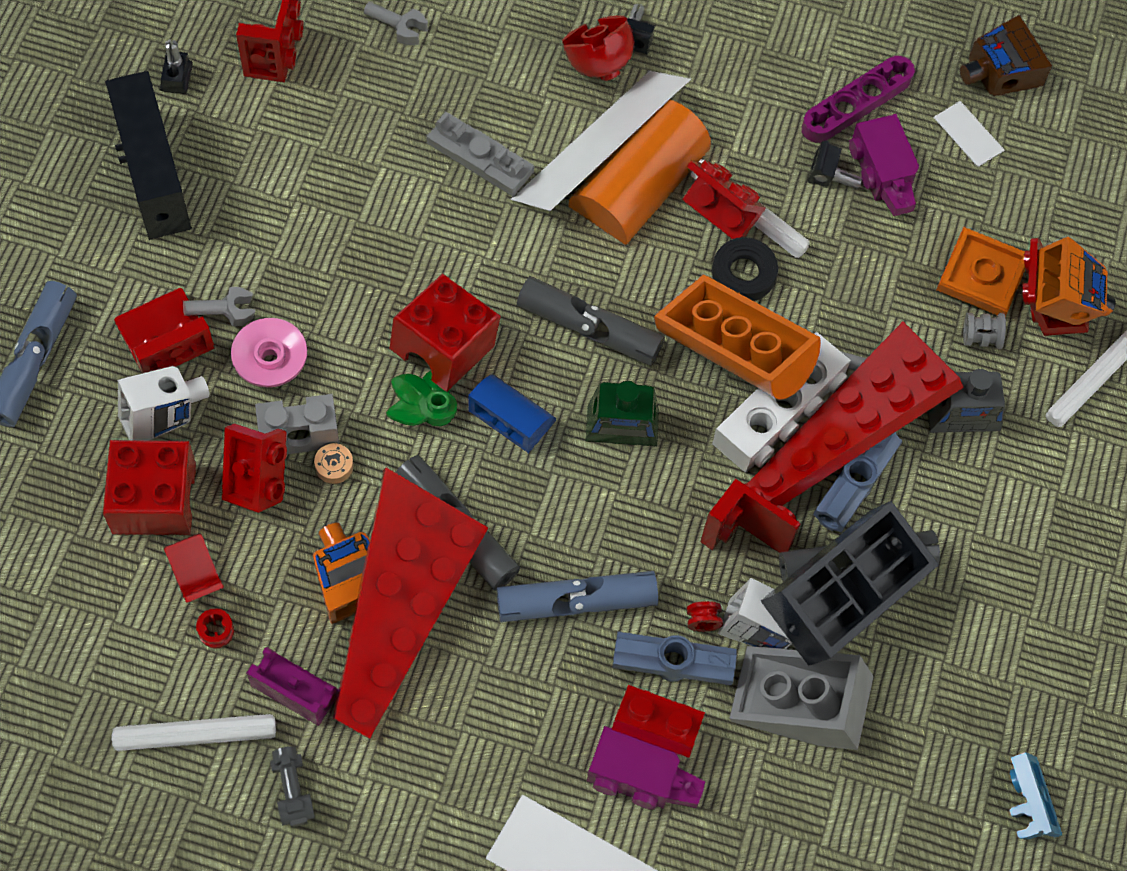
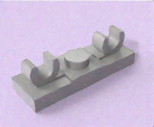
M445 112L438 119L436 126L426 136L428 145L511 196H514L534 173L533 164L448 112Z

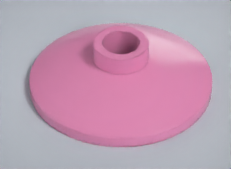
M263 318L247 324L239 331L232 343L231 359L236 372L248 383L259 387H277L290 382L302 371L307 359V345L303 334L290 322L278 318ZM268 355H275L277 357L274 361H264Z

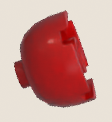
M614 15L597 19L599 26L588 29L586 23L563 38L562 43L565 55L571 66L581 75L591 78L600 77L602 81L611 80L620 75V69L629 62L634 48L632 29L625 16Z

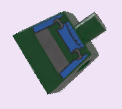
M632 381L599 383L587 407L585 442L657 447L659 407L655 388L650 385H637Z

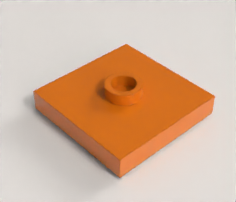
M963 227L936 290L995 315L1004 313L1006 316L1025 271V251Z

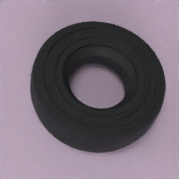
M748 237L735 238L723 244L715 254L712 264V277L715 281L752 301L766 296L775 285L778 275V262L773 251L763 242ZM749 259L757 265L759 274L752 280L743 281L733 275L731 265L736 260Z

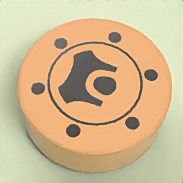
M331 443L321 447L314 458L316 473L326 483L338 484L344 482L353 472L352 454L348 448L341 444Z

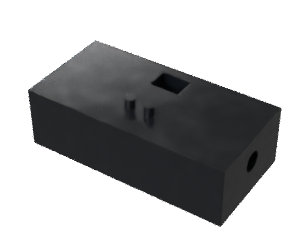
M149 71L105 80L122 142L116 144L115 148L117 152L124 150L125 153L124 156H120L118 159L120 164L127 163L149 240L191 230L192 227Z
M889 501L867 512L765 596L761 603L807 665L811 666L832 658L939 566V564L894 503ZM831 560L839 569L835 573L828 565Z

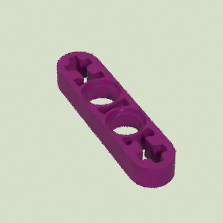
M892 56L810 108L805 113L803 119L802 134L806 139L814 143L829 140L906 90L910 86L915 72L914 64L904 56ZM892 70H893L895 73H899V72H903V73H904L903 76H902L901 74H896L895 76H893V77L890 78L891 73H892ZM866 85H874L879 88L881 93L877 96H869L864 93L862 88ZM839 102L850 103L854 107V111L842 113L836 108V104ZM826 120L824 129L820 125L816 127L812 126L813 121L816 124H821Z

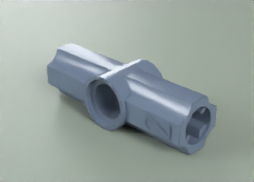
M896 432L844 466L842 472L814 511L813 515L819 520L821 525L831 531L835 530L842 533L900 447L902 440L897 436ZM858 473L862 475L866 481H855L850 474Z
M617 632L612 668L656 674L670 682L690 679L732 686L737 649L692 643L679 635L658 638ZM669 652H676L683 657L685 662L680 665H673L666 661L664 656Z

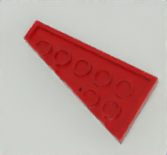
M902 321L748 483L757 487L762 492L764 498L775 506H783L964 388L960 377Z
M387 467L383 470L379 499L376 504L370 543L367 548L356 602L354 622L350 632L345 666L342 671L333 715L334 720L368 739L374 733L488 530L487 526Z

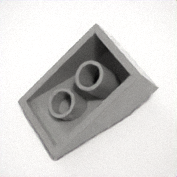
M747 646L729 719L737 724L817 746L858 750L874 676L861 655L836 653L830 659L808 666L797 650Z

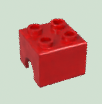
M442 273L393 318L389 349L405 361L409 358V352L418 354L427 362L431 369V381L448 392L494 348L501 316Z
M110 440L103 516L112 534L191 535L190 487L191 484H195L196 461L189 441Z

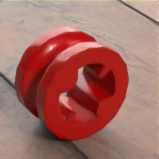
M701 601L687 606V614L691 616V619L687 622L690 630L705 632L717 630L723 626V619L718 617V614L722 612V605L720 603Z
M214 608L204 611L199 616L196 630L204 645L213 649L222 648L232 640L234 625L227 612ZM216 621H222L221 624L224 632L221 635L215 632L214 637L209 636L210 633L207 625L210 622L216 625Z

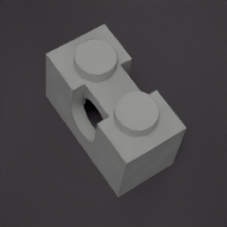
M333 394L306 397V404L284 407L282 400L255 404L258 431L266 434L278 428L285 430L287 454L317 451L327 444H339ZM295 430H307L310 432V435L304 439L294 440L287 437L288 433Z

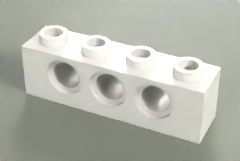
M818 332L815 335L819 336L821 340L820 353L815 368L810 375V378L814 379L816 384L805 383L794 395L783 400L776 399L758 388L716 428L712 444L743 472L747 473L755 464L758 467L764 465L774 453L772 447L779 440H782L784 443L787 442L798 430L799 425L797 423L805 415L810 418L823 405L824 400L822 398L829 391L834 393L849 378L846 375V371L851 360ZM786 401L792 408H782L776 402ZM761 425L768 432L758 433L751 426Z

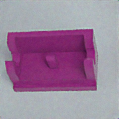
M265 647L262 652L264 657L259 666L252 664L246 672L251 687L319 726L336 701L339 690L332 684L321 680L275 653L269 647Z

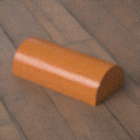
M668 100L600 164L570 198L568 207L624 245H627L689 174L691 170L686 166L690 160L699 162L709 151L711 139L705 125L687 107L676 101Z
M704 274L654 316L655 325L659 332L779 400L791 397L806 383L815 368L820 353L821 340L819 336Z

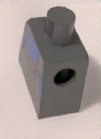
M976 369L973 372H955L960 377L964 388L927 411L930 433L1001 431L1005 411L1001 374L997 371L988 372L985 369Z

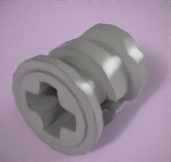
M966 313L963 327L964 346L978 343L979 347H988L989 344H995L996 349L1001 350L1006 334L1005 314L999 313L996 318H991L990 314H981L980 317H974L973 313ZM978 329H983V330H991V331H977V330H978Z

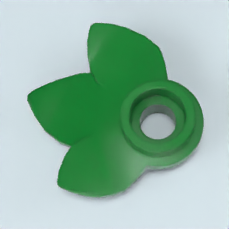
M431 371L427 372L423 379L413 374H402L391 379L392 388L400 400L386 411V416L398 423L416 426L423 422H427L432 426H444L450 423L456 415L457 401L450 394V390L446 392L431 381Z

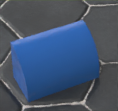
M489 375L484 378L468 395L470 413L528 454L556 421L553 415L496 375Z

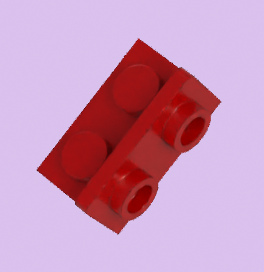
M238 424L225 427L222 500L258 513L282 502L285 492L284 471L287 455L285 430L278 428L265 434Z

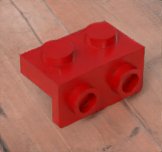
M628 684L612 730L690 758L705 712Z

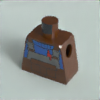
M1018 15L980 36L974 42L969 55V63L960 66V75L966 85L981 80L990 95L998 96L1043 86L1052 65L1021 16Z

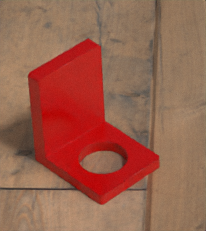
M201 533L164 547L186 603L224 588Z

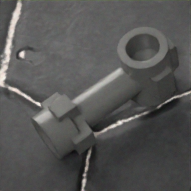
M294 746L276 749L272 752L273 760L270 761L273 773L280 772L285 800L277 801L282 826L290 824L291 828L308 824L307 820L314 819L315 814L310 794H301L296 768L303 766L301 754H297V749Z

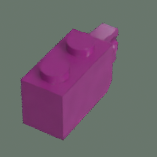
M897 114L856 123L852 139L849 140V149L853 159H858L861 166V176L865 188L871 190L875 201L883 199L893 216L913 212L916 201L912 185L919 169V164Z
M604 725L587 776V782L592 783L596 791L610 796H615L618 792L632 797V802L637 806L654 810L656 806L664 809L666 802L697 808L705 787V781L678 767L680 759L676 753L619 733Z

